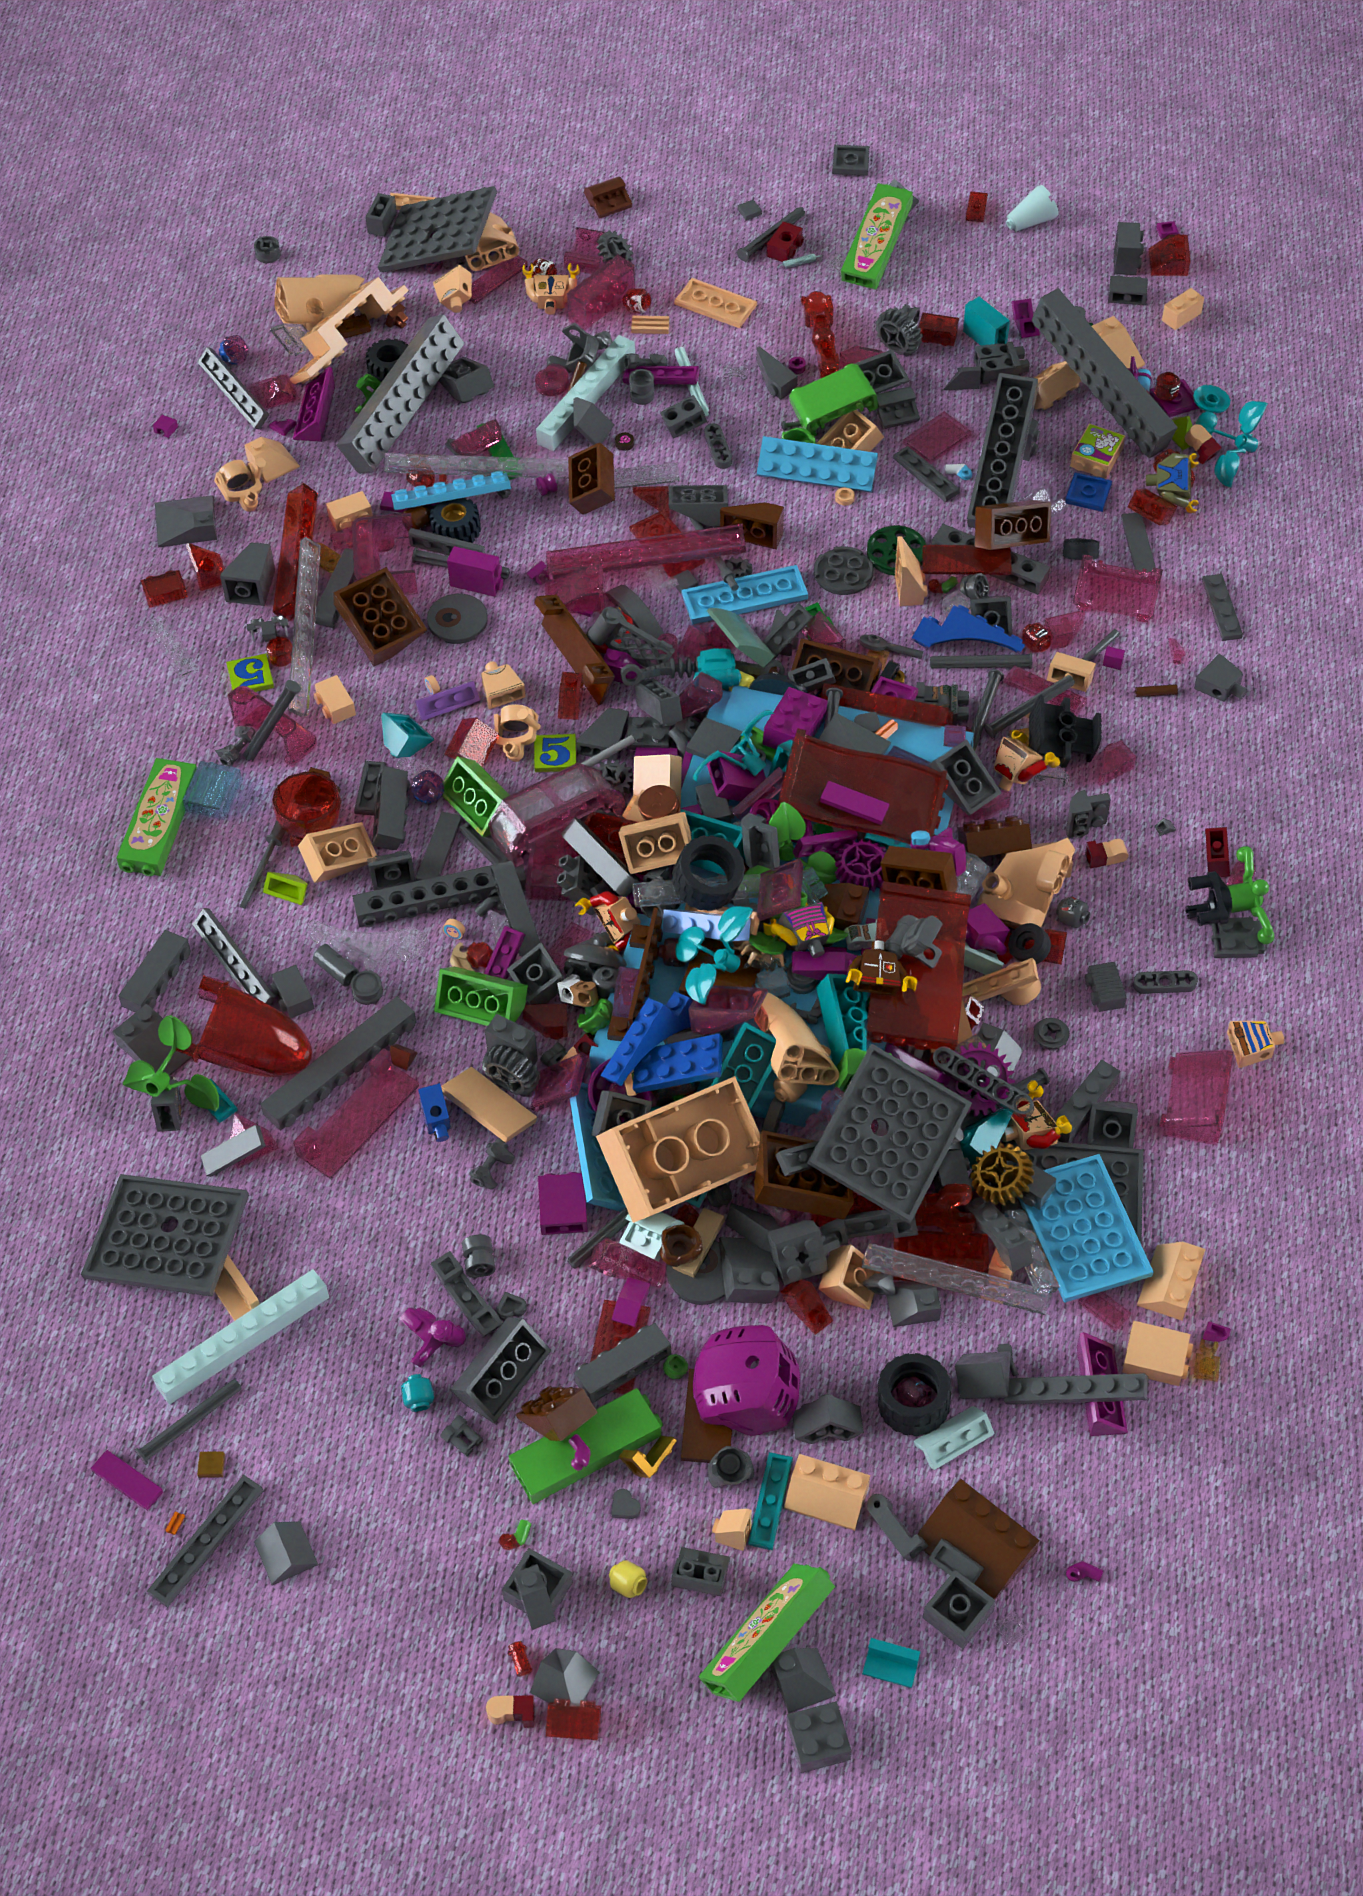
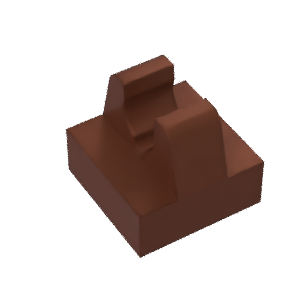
M399 303L388 313L385 325L390 328L396 325L401 329L407 325L405 322L408 320V317L404 314L405 307Z

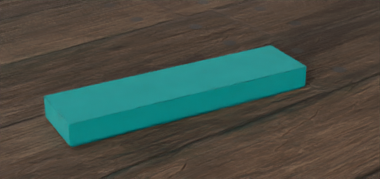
M771 1452L768 1454L748 1542L749 1546L773 1550L793 1457Z

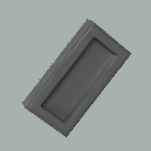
M944 1538L940 1540L928 1560L947 1574L951 1575L956 1570L973 1584L984 1569V1567Z

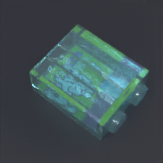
M200 761L183 798L185 811L225 820L243 782L240 769L232 766L218 765L214 762Z

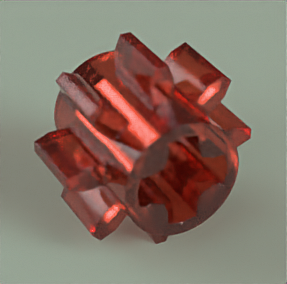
M473 942L467 948L466 959L474 968H481L482 966L486 968L493 950L485 942H478L477 944Z

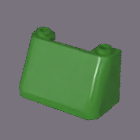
M853 363L808 385L796 387L789 395L790 403L802 428L811 432L814 437L817 436V428L821 427L823 429L825 428V423L856 409H859L860 412L864 411V407L869 412L878 409L877 395L859 365Z

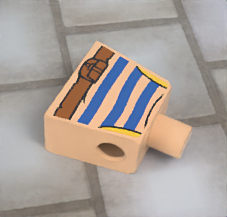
M1230 1021L1227 1034L1239 1068L1272 1058L1275 1045L1284 1044L1282 1031L1270 1033L1268 1024L1265 1021Z

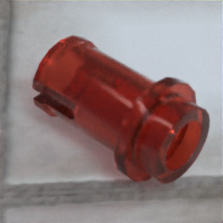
M522 1641L510 1644L507 1654L512 1657L517 1676L521 1677L531 1673L533 1669L526 1654L527 1646L523 1645Z

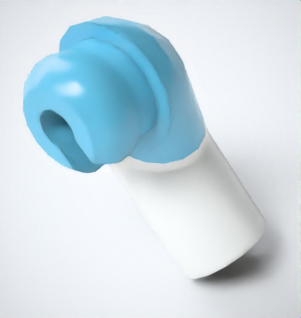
M965 464L945 465L946 474H956L963 480H969L972 477L971 469Z

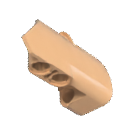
M490 212L475 254L465 256L470 269L480 271L516 257L519 253V247L512 228L508 227L502 218ZM496 251V254L489 255L490 252ZM473 258H479L478 261L472 262Z
M321 274L316 277H278L274 299L275 310L287 328L305 327V329L310 331L356 291L365 279L357 275Z
M1069 838L1033 849L1007 853L994 873H987L983 877L982 887L984 889L976 906L985 903L1010 928L1016 929L1026 923H1033L1042 928L1054 894L1060 891L1075 852V848ZM997 882V885L992 888L993 883Z
M762 989L754 992L753 997L756 1000L753 1010L754 1020L761 1031L773 1034L776 1038L771 1066L777 1077L781 1081L789 1083L826 1086L834 1084L839 1079V1071L830 1059L831 1050L820 1044L804 1019L783 1000Z

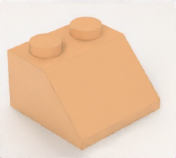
M852 1245L842 1246L830 1251L827 1260L829 1271L823 1273L819 1290L832 1300L870 1309L874 1292L863 1285V1281L876 1273H881L882 1268Z

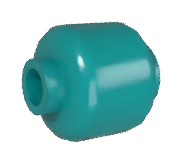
M421 1374L408 1376V1380L401 1385L404 1406L411 1409L412 1412L429 1409L430 1404L434 1401L431 1380L422 1377Z

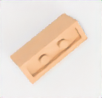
M227 1255L215 1288V1293L235 1321L258 1306L259 1300L229 1255Z

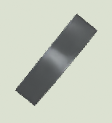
M621 584L605 592V595L615 607L619 606L626 615L632 618L633 624L637 628L658 640L665 637L663 630L651 611L630 588Z
M887 1210L855 1213L846 1216L844 1220L836 1219L821 1226L822 1234H836L840 1246L848 1245L849 1238L894 1233L895 1238L918 1235L915 1216L912 1222L907 1223Z
M451 1251L430 1263L450 1297L483 1337L502 1325V1320L491 1305H487Z

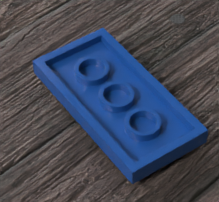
M719 1033L654 1047L634 1068L633 1090L637 1094L721 1077L723 1037Z

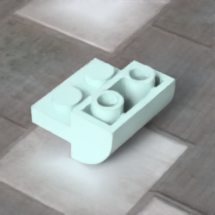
M659 1212L633 1223L628 1214L626 1220L630 1222L619 1243L659 1262L661 1258L662 1231L674 1225H682L684 1222Z

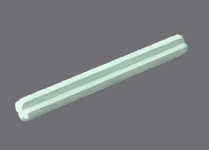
M683 347L676 348L675 356L679 366H691L685 349ZM698 382L697 385L687 384L691 396L694 395L705 416H708L709 409Z

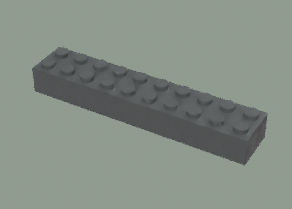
M1059 288L1042 296L1032 318L1035 327L1043 333L1046 340L1054 346L1058 354L1065 359L1069 367L1076 372L1081 381L1092 391V394L1099 399L1104 408L1115 418L1117 424L1121 425L1129 438L1138 445L1142 453L1151 458L1165 450L1177 429L1175 423Z
M444 314L429 317L337 443L336 446L357 473L362 474L375 471L465 344Z

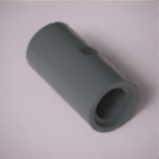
M328 944L320 946L313 955V961L344 987L349 986L353 977L359 973L355 966L345 958H342Z

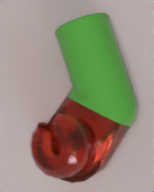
M951 576L944 583H939L937 579H932L928 583L929 590L932 593H948L958 584V580L954 576Z
M520 1520L516 1533L502 1534L499 1538V1544L505 1550H512L524 1545L532 1524L527 1520Z

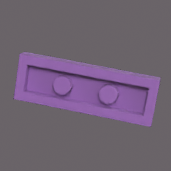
M470 681L415 700L420 718L423 721L478 702L480 698L474 681Z

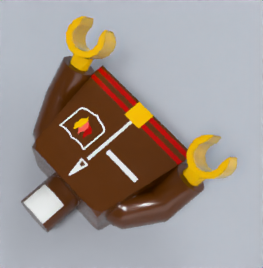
M873 941L871 950H864L863 954L857 956L847 968L848 976L846 982L849 983L850 980L855 981L853 991L896 996L901 985L903 992H906L907 988L916 991L917 979L906 973L902 964L897 961L895 953L885 952V942Z

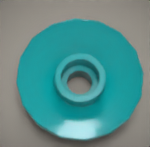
M1202 385L1193 394L1195 404L1207 412L1221 413L1230 406L1231 400L1229 395L1217 386Z

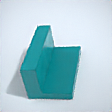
M871 1638L862 1675L912 1688L919 1663L920 1651Z

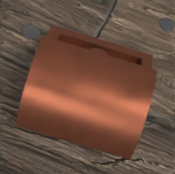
M619 176L584 189V194L590 206L594 207L599 219L632 207V201L625 189L626 184Z

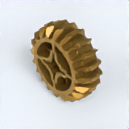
M1000 1143L997 1149L991 1145V1151L988 1153L982 1150L984 1156L982 1158L976 1157L978 1164L972 1165L974 1172L971 1173L972 1186L976 1189L977 1194L981 1197L983 1196L984 1201H991L994 1205H997L1000 1201L1005 1206L1007 1200L1015 1203L1014 1198L1017 1196L1023 1199L1022 1192H1029L1027 1185L1033 1184L1032 1176L1035 1175L1032 1168L1033 1163L1029 1160L1027 1153L1022 1152L1018 1146L1014 1148L1010 1143L1006 1148ZM1006 1161H1013L1019 1164V1166L1008 1165ZM986 1182L996 1183L999 1188L990 1187Z

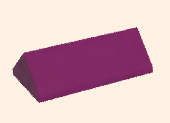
M330 366L306 384L293 440L322 442L335 391L333 369Z
M1085 1332L1080 1333L1076 1347L1080 1375L1118 1374L1114 1345ZM1123 1401L1085 1402L1090 1436L1128 1433Z

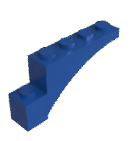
M953 605L942 626L939 625L940 621L931 616L928 618L923 617L911 638L912 641L927 649L936 644L962 640L993 643L1019 654L1025 646L1022 643L1023 640L1013 634L1011 637L1004 633L1005 630L998 625L992 627L986 623L987 619L980 615L975 617L969 614L970 610L962 605H958V607Z
M675 991L666 1005L648 998L601 1076L612 1083L622 1086L631 1071L650 1050L666 1038L683 1029H693L704 1010L690 997Z

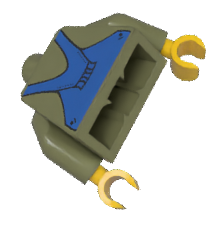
M1178 453L1171 454L1157 464V474L1146 475V486H1157L1158 494L1163 499L1185 508L1188 513H1195L1197 509L1192 508V505L1196 506L1199 502L1197 500L1189 502V499H1191V468L1196 467L1199 463L1193 461L1197 458V454L1192 453L1190 456Z

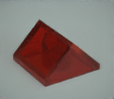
M187 543L186 549L190 565L200 591L222 585L220 575L225 570L220 554Z
M477 717L462 719L444 755L456 759L458 756L475 760L483 767L499 737V733Z

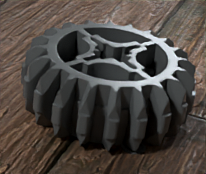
M896 307L893 309L889 308L877 318L875 330L878 332L877 336L881 339L880 342H883L885 347L890 350L893 349L895 353L903 354L906 357L918 350L923 336L920 333L921 329L917 327L918 323L913 320V317L909 316L908 312L904 313L903 309L898 310Z
M496 1044V1046H492L486 1052L481 1062L483 1065L482 1069L485 1071L486 1076L490 1077L491 1081L515 1095L519 1094L523 1097L530 1095L536 1089L541 1079L537 1067L532 1064V1060H528L526 1055H522L519 1050L516 1051L512 1047L508 1048L506 1045Z

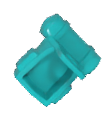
M715 648L700 652V656L697 659L699 672H695L693 678L697 688L708 689L709 698H713L715 694L713 690L716 687L720 686L722 689L729 691V687L739 685L742 677L740 671L735 669V657L731 653V649Z

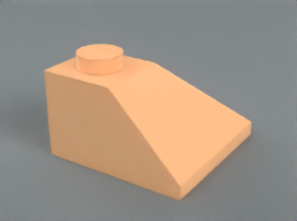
M259 437L244 445L247 460L249 463L252 462L254 469L256 458L265 459L266 465L263 467L261 477L266 483L300 467L281 442Z

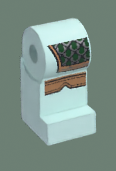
M885 918L876 919V922L871 924L853 925L844 930L845 933H849L845 938L847 947L853 951L871 948L873 941L886 942L889 936Z

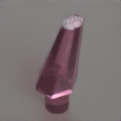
M1168 638L1171 655L1174 656L1173 663L1181 664L1182 657L1186 656V653L1175 638Z

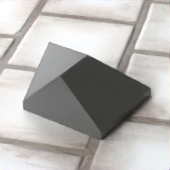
M555 1648L541 1661L530 1693L575 1717L600 1672L577 1651Z

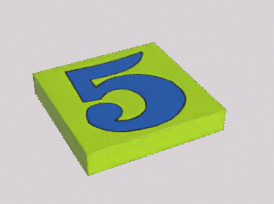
M266 653L226 662L234 697L274 688Z
M576 734L536 735V740L534 741L535 772L568 771L576 766Z

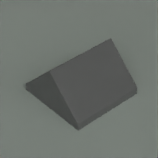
M578 397L573 398L574 427L592 445L599 442L603 443L614 427V424L592 402Z
M1010 1351L963 1354L955 1364L960 1398L1008 1397Z
M300 1521L273 1522L254 1541L271 1585L318 1566Z

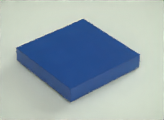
M1074 472L1065 503L1103 512L1113 481Z

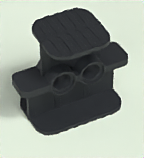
M1040 694L1036 702H1034L1029 715L1028 746L1043 756L1048 752H1053L1060 760V768L1066 769L1071 758V752L1086 754V762H1091L1102 739L1101 714L1096 713L1093 719L1076 717L1070 711V698L1064 697L1059 706L1044 703V696Z

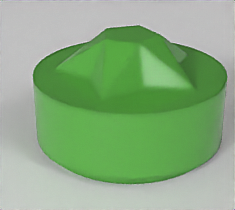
M672 1354L663 1363V1370L668 1377L681 1379L688 1371V1363L682 1356Z

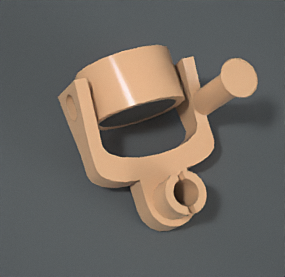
M256 458L255 469L252 462L246 466L242 460H233L223 465L216 472L214 482L227 501H239L242 508L248 512L257 508L258 494L262 489L260 477L263 467L266 465V461L263 458ZM250 479L254 486L246 490L229 491L245 485Z
M523 705L504 706L501 709V716L494 714L495 743L503 747L504 753L513 762H518L523 758L524 746L536 740V731L541 727L538 723L539 715L533 709ZM503 729L513 732L528 731L520 737L502 738Z

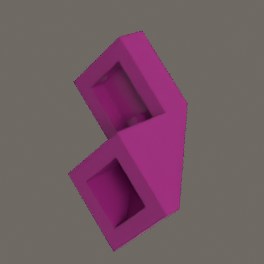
M1031 298L1011 301L1013 318L1021 338L1039 336V329L1032 322L1033 308Z
M628 1277L618 1296L611 1320L635 1327L641 1306H645L651 1283Z

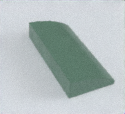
M708 608L707 612L735 647L765 668L773 659L774 654L742 617L731 611L720 608Z

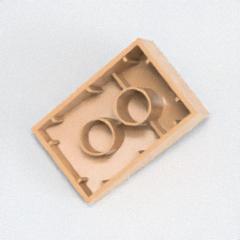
M734 1076L618 1125L596 1136L631 1220L634 1223L756 1170L760 1133Z

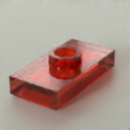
M970 191L966 221L984 223L988 193Z

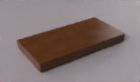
M689 1368L681 1461L710 1463L711 1459L722 1448L731 1446L732 1429L724 1425L705 1423L700 1418L693 1397L694 1369ZM725 1394V1395H724V1399H725V1402L727 1403L728 1401H727V1397H726V1394Z

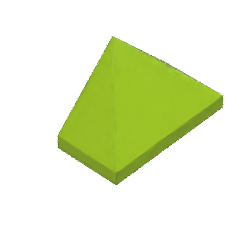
M1190 416L1171 419L1177 426L1172 440L1182 450L1191 447L1185 441V435L1193 426Z
M267 872L263 893L302 905L308 884L296 875Z

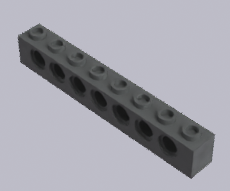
M513 860L512 862L523 892L528 891L522 860ZM493 865L352 895L359 927H372L377 923H390L405 917L414 918L418 914L436 913L446 908L455 909L460 905L477 904L486 898L499 896L491 873V866Z

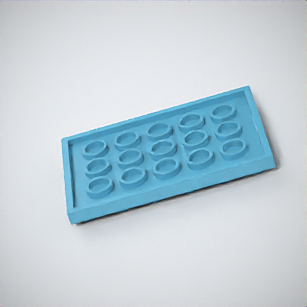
M1100 1154L1043 1170L1057 1179L1054 1191L1040 1210L1034 1206L1026 1205L1018 1197L1064 1303L1153 1276V1269Z

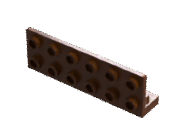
M558 595L537 596L534 603L544 616L541 625L598 705L603 704L615 675Z
M654 907L650 926L633 924L629 941L630 947L642 948L644 952L628 1018L611 1016L607 1033L608 1040H623L645 1004V997H649L650 984L648 983L649 979H653L655 971L653 960L657 961L659 947H657V944L662 942L663 938L661 929L662 917L659 916V908Z

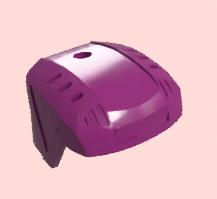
M749 1325L723 1329L710 1335L696 1359L694 1369L693 1397L700 1418L705 1423L724 1425L748 1436L762 1435L766 1432L779 1430L785 1427L792 1419L799 1400V1364L793 1352L780 1340L776 1332L769 1326ZM754 1361H760L756 1368L750 1369ZM737 1392H738L739 1398H740V1401H739V1402H738L737 1397H736V1393H737ZM725 1394H726L727 1401H728L727 1403L725 1402V1399H724V1395H725Z

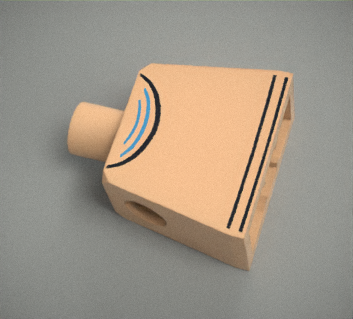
M458 265L435 280L433 285L439 302L454 313L461 312L462 304L471 298L472 274L461 265Z
M494 661L486 664V671L482 672L481 676L489 709L526 697L524 683L510 665L505 664L498 667Z

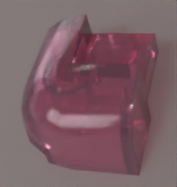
M495 419L486 422L472 432L460 436L451 442L450 445L461 456L471 457L485 452L499 443L502 439L501 428Z

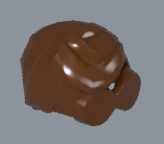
M682 1224L674 1225L662 1231L660 1256L667 1265L678 1267L679 1265L691 1263L702 1253V1239L695 1228Z

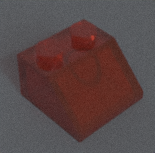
M1168 235L1148 249L1151 276H1188L1191 261L1188 235Z

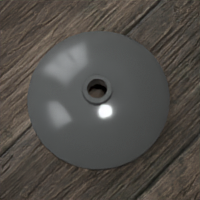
M594 939L593 943H579L569 947L563 954L567 957L625 969L627 965L623 956L618 951L606 947L607 942Z

